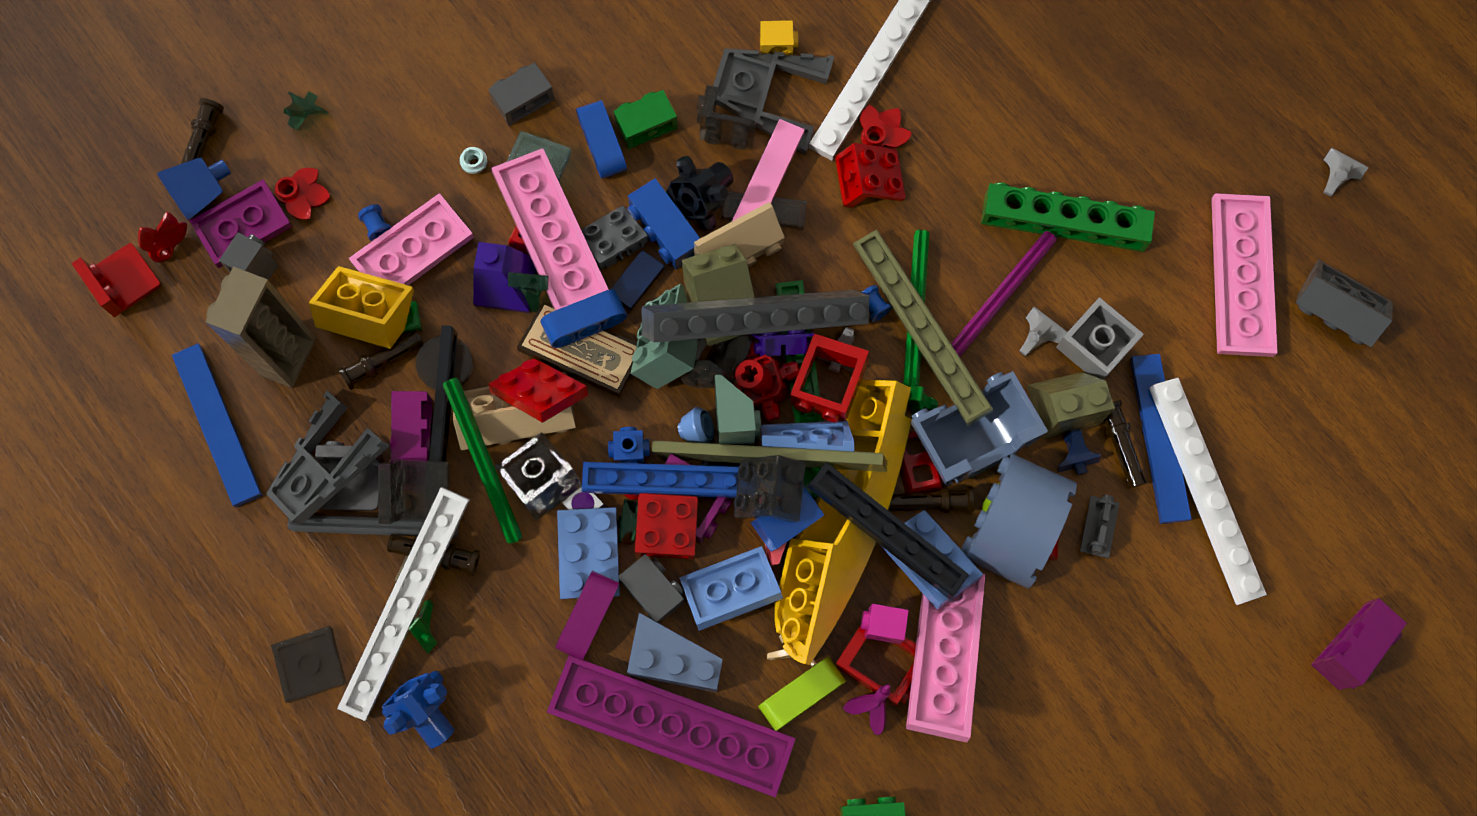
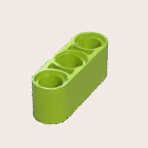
M828 656L769 697L758 707L774 731H777L840 687L846 680Z

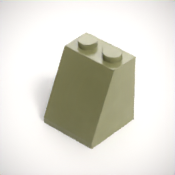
M736 244L682 260L685 294L688 303L754 297L747 261ZM742 335L703 339L707 346H711Z
M1083 372L1027 386L1032 404L1048 430L1043 439L1064 435L1069 431L1077 429L1085 430L1098 427L1115 409L1107 382Z

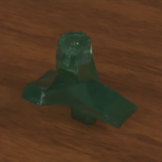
M308 91L303 99L288 92L292 98V103L284 108V114L290 116L287 123L289 127L298 130L308 115L328 114L326 110L314 104L318 97L314 93Z
M508 272V287L519 289L524 294L530 311L537 312L540 307V293L548 290L549 276Z
M624 499L622 516L618 518V527H620L618 543L631 545L636 538L637 501Z

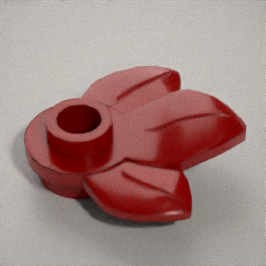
M868 105L860 117V123L863 128L861 133L862 144L897 148L905 144L910 139L912 133L907 129L900 128V109L894 108L878 113L873 106ZM876 136L879 140L873 141L869 137Z
M301 168L292 177L279 179L275 185V196L286 205L288 213L297 219L309 220L312 214L311 207L322 206L330 199L329 192L320 184L315 183L319 175L318 169ZM288 189H294L292 193L285 194Z
M166 212L156 230L150 227L139 228V247L147 251L150 259L154 262H164L173 255L175 247L184 239L187 232V223H178L175 216L170 212Z

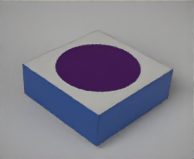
M582 485L563 502V505L568 510L594 509L604 506L594 493H582Z

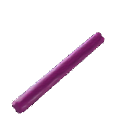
M1045 231L953 340L951 345L959 357H961L1057 240L1055 235Z

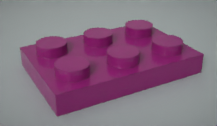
M264 179L189 220L218 269L223 266L219 259L238 232L246 237L252 234L265 243L293 227Z

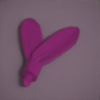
M887 684L881 686L875 694L854 697L848 700L843 708L845 712L853 715L870 711V727L874 734L880 735L886 727L885 700L890 695L891 687Z

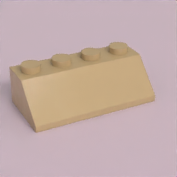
M489 386L464 391L485 445L507 444L512 440L522 438L533 439L542 434L552 432L563 433L569 429L576 428L573 406L568 407L542 423L491 394ZM453 411V423L461 450L469 449Z

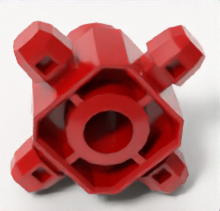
M754 343L746 345L744 347L745 361L738 365L734 373L737 384H732L753 401L755 408L761 409L767 421H775L780 418L781 414L777 402L786 399L790 391L787 380L791 382L797 378L800 366L797 362H789L783 364L782 367V364L767 355L760 356L755 354Z

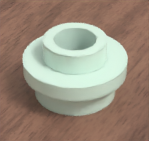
M466 148L460 156V165L469 174L480 173L487 166V156L480 148ZM472 159L479 160L476 164H469Z

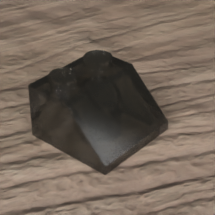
M542 432L495 466L496 470L535 521L582 487V483L573 468Z

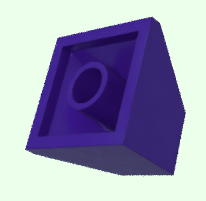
M478 242L474 263L473 305L529 313L537 272L530 255L507 245Z

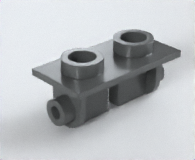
M1102 495V498L1090 496L1080 552L1109 558L1119 502H1115L1113 496Z

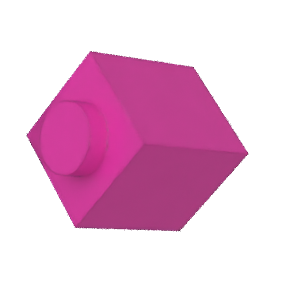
M872 604L868 611H863L861 629L866 630L865 638L901 644L905 639L908 610Z

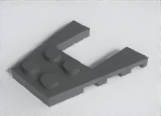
M725 48L709 100L772 136L779 119L805 129L796 151L806 155L814 127L763 112L762 110L775 69L826 84L834 56L828 55L827 58L813 57V54L801 53V56L784 55L785 52L764 54L759 53L758 50Z
M326 391L323 396L327 400L320 412L315 410L309 420L312 425L304 439L299 437L294 445L297 451L290 463L284 462L266 493L284 514L299 526L390 446L367 427L334 470L330 472L312 454V451L348 407L329 391Z

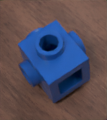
M622 427L620 431H613V441H608L609 458H614L615 463L645 464V457L650 456L649 439H644L643 431L637 430L636 427ZM623 445H633V447L625 449Z

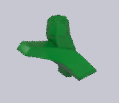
M908 386L911 390L907 404L913 415L924 408L931 411L938 407V401L935 398L928 397L923 393L924 387Z
M431 600L424 601L417 619L415 618L412 625L408 628L427 654L437 644L430 631L433 609Z

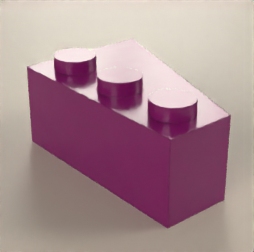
M391 391V464L388 467V480L397 490L426 491L435 403L427 391Z
M1377 598L1368 601L1311 665L1338 690L1354 689L1357 686H1361L1382 660L1390 646L1394 645L1402 637L1401 631L1407 623L1381 599Z

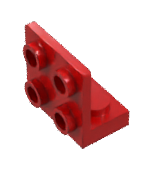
M853 143L835 156L843 207L853 208L867 197L903 201L906 198L896 149Z
M128 243L98 264L93 262L89 265L81 257L71 263L100 306L113 317H116L162 285L132 243Z
M640 493L638 498L635 556L646 554L648 557L694 560L698 498L696 496Z

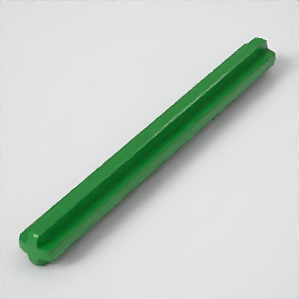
M919 229L914 234L911 283L925 303L930 233L927 230ZM907 331L903 384L919 386L921 352Z
M452 378L445 381L443 387L508 544L515 543L522 539V533L458 378Z

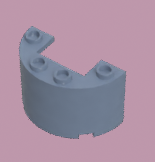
M1013 371L1006 375L999 372L987 379L988 384L982 393L993 408V412L967 426L955 405L949 408L947 405H943L931 411L925 408L912 415L911 424L946 486L953 484V479H955L956 483H959L1000 464L1004 456L1009 458L1011 453L1017 454L1016 452L1020 451L1024 445L1026 447L1030 446L1048 432Z
M1011 453L1009 458L1003 457L997 472L1001 473L999 478L1001 481L999 484L994 483L990 489L987 499L991 503L987 512L981 510L974 525L979 528L977 533H974L972 538L966 537L961 551L973 564L1029 589L1036 581L1037 577L1034 576L1036 570L1042 571L1059 538L1072 506L1068 500L1070 496L1074 497L1077 483Z

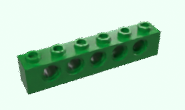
M998 182L995 184L990 183L987 188L981 224L1041 235L1045 231H1049L1059 238L1144 252L1152 241L1155 211L1146 210L1142 206H1121L1114 201H1092L1089 197L1085 196L1075 198L1064 196L1060 192H1039L1032 187H1010L1006 183ZM1007 203H1014L1019 209H1012ZM1035 207L1042 208L1045 214L1038 213ZM1062 212L1070 213L1073 218H1066ZM1090 217H1096L1100 223H1094ZM1117 221L1124 222L1127 228L1119 226Z

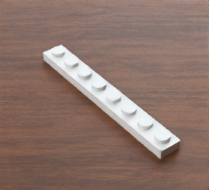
M931 0L898 1L809 143V149L833 161Z
M1179 378L1154 384L1149 387V390L1235 604L1239 605L1267 595Z
M444 487L440 488L337 709L363 721L368 719L409 632L408 628L416 617L470 499Z

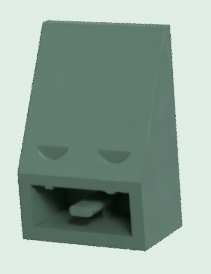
M678 284L674 288L666 290L655 300L647 302L645 306L688 303L684 286ZM641 322L637 332L636 350L632 356V375L659 389L694 369L698 347L696 339L654 343L642 336Z

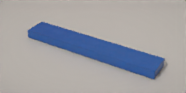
M198 343L172 354L232 505L237 508L263 496L202 346Z
M1160 354L1132 356L1130 358V365L1160 524L1190 521L1191 514L1183 472L1149 390V387L1154 384L1165 382Z
M583 462L582 493L632 495L647 493L759 499L760 479H757L755 475L760 472V468Z

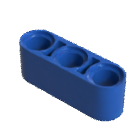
M602 100L576 108L581 128L600 178L603 179L627 171L624 156Z
M612 289L545 315L540 323L551 347L561 348L623 322L628 315L616 291Z

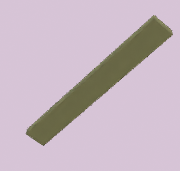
M876 229L854 242L855 250L967 426L992 413L993 408L878 230Z
M655 441L652 444V452L660 459H668L670 454L681 460L771 465L778 461L779 466L822 468L827 462L835 469L887 472L888 461L882 453Z

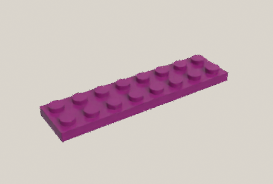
M570 655L567 658L547 710L548 714L775 798L796 739Z

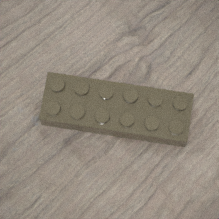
M233 266L230 274L224 277L221 283V292L216 302L209 306L206 315L207 319L205 322L260 376L293 388L317 338L268 279Z

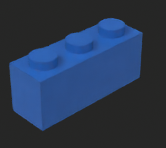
M656 178L628 195V212L635 221L640 220L645 227L643 230L648 235L647 239L651 243L656 242L660 248L658 252L666 264L671 263L675 269H678L682 266L683 259L695 256L694 242L700 239V237Z

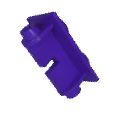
M803 329L751 334L758 339V343H754V353L760 356L781 355V345H785V355L806 354L811 340H807V337L813 336L814 333Z

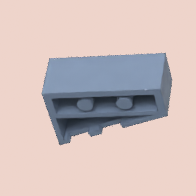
M639 613L627 670L628 675L717 692L723 659Z

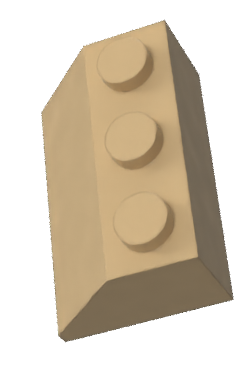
M768 202L694 242V255L736 244L745 257L747 266L750 267L757 262V257L763 254L767 256L775 254L782 249L780 245L783 244L785 237L773 206Z

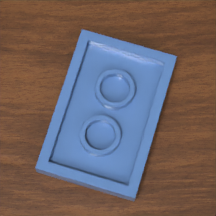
M617 508L557 510L560 599H578L592 570L619 583ZM620 583L613 597L620 596Z
M925 510L905 522L908 527L969 574L953 598L981 579L983 575L981 571ZM883 548L937 610L952 600H949Z
M762 546L679 577L699 631L783 599Z

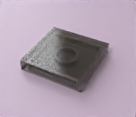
M328 626L271 645L286 703L347 684L332 627Z

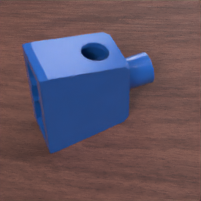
M200 157L162 170L157 173V176L185 218L189 220L223 192L218 181L230 175L231 172L222 159L207 167Z

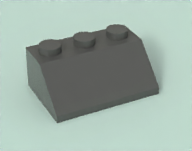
M1319 259L1300 289L1296 304L1299 305L1298 307L1301 311L1311 316L1317 315L1323 319V322L1328 327L1334 330L1341 329L1348 334L1352 341L1360 345L1365 343L1372 347L1392 322V301Z

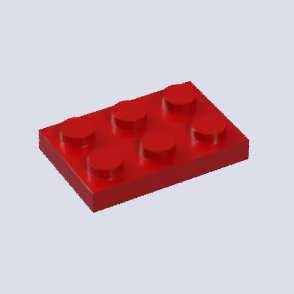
M535 358L523 362L519 367L500 375L498 379L488 384L491 394L542 423L588 396L586 385Z

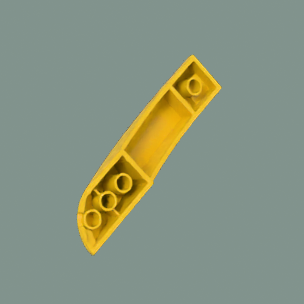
M862 380L847 418L854 439V452L882 453L888 461L887 472L836 470L888 510L901 468L912 421L911 418L905 416L911 388L898 381ZM817 497L815 502L824 513V516L797 534L795 539H790L779 584L783 599L775 602L776 632L782 636L784 642L782 647L794 660L806 665L811 664L835 627L860 580L876 543L875 540L820 497Z

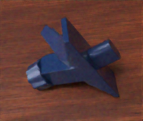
M1080 429L1065 433L1063 437L1069 453L1066 459L1059 464L1057 472L1075 469L1078 476L1088 473L1086 466L1098 463L1101 455L1088 450Z

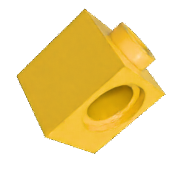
M760 21V53L774 54V52H785L784 55H793V48H798V31H793V21Z

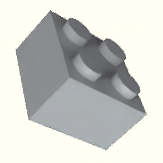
M1099 297L1066 333L1056 348L1084 372L1104 380L1144 334Z

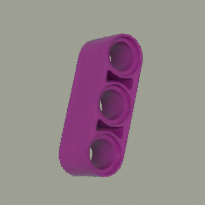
M593 570L591 571L555 649L583 660L618 588V582Z

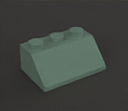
M715 375V404L719 444L754 446V443H759L761 428L760 410L754 411L753 401L722 375Z

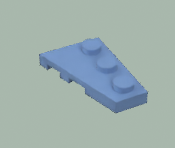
M829 421L761 425L760 428L762 446L854 452V439L848 421H838L837 423Z

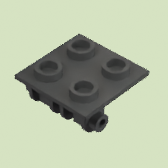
M623 205L581 229L600 270L604 267L608 269L617 263L616 256L622 261V252L629 257L631 255L630 252L634 253L640 248H644V244L648 242V235Z

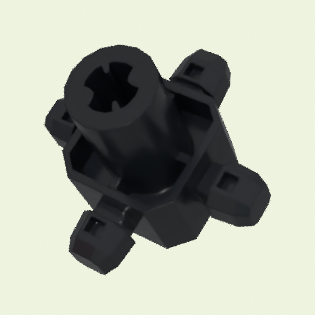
M683 156L677 160L679 176L670 182L665 192L685 219H697L703 231H711L716 226L713 212L719 209L724 200L728 198L727 188L733 183V174L730 168L721 162H716L709 168L696 169L692 158Z

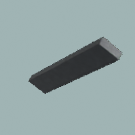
M442 325L426 488V498L430 501H435L440 488L444 487L451 404L443 383L454 378L458 339L457 331L452 326Z
M826 462L807 486V488L949 600L955 596L969 574L829 463Z

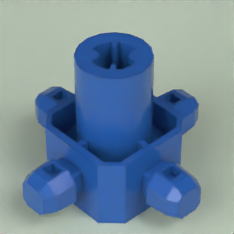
M439 671L427 672L408 680L382 705V714L386 718L384 729L388 734H396L414 727L430 749L441 745L453 734L455 729L438 708L444 702L447 695V690L442 685L444 678Z

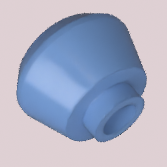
M701 407L692 409L681 418V423L678 424L680 437L689 443L709 444L714 437V426L711 416Z

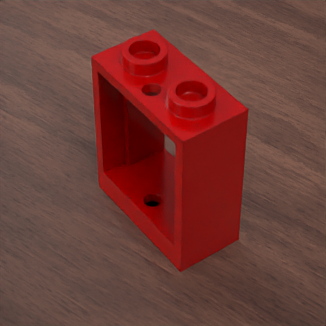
M814 333L790 394L791 405L803 413L809 414L814 412L820 414L825 420L830 422L847 421L869 362V351ZM816 356L854 368L841 404L803 392Z
M860 625L835 665L846 675L873 693H876L881 685L850 665L866 640V630L861 629ZM905 637L901 644L893 643L915 657L916 644ZM914 661L894 693L890 692V695L885 700L893 706L897 705L899 701L905 703L910 696Z

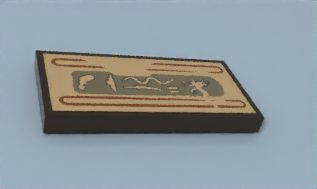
M543 301L519 342L517 350L620 397L631 376L632 356L636 350L637 343L606 329L564 347L552 348L540 321L545 315L555 310L552 304Z

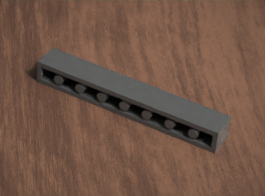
M856 290L642 306V336L654 343L869 324V295Z

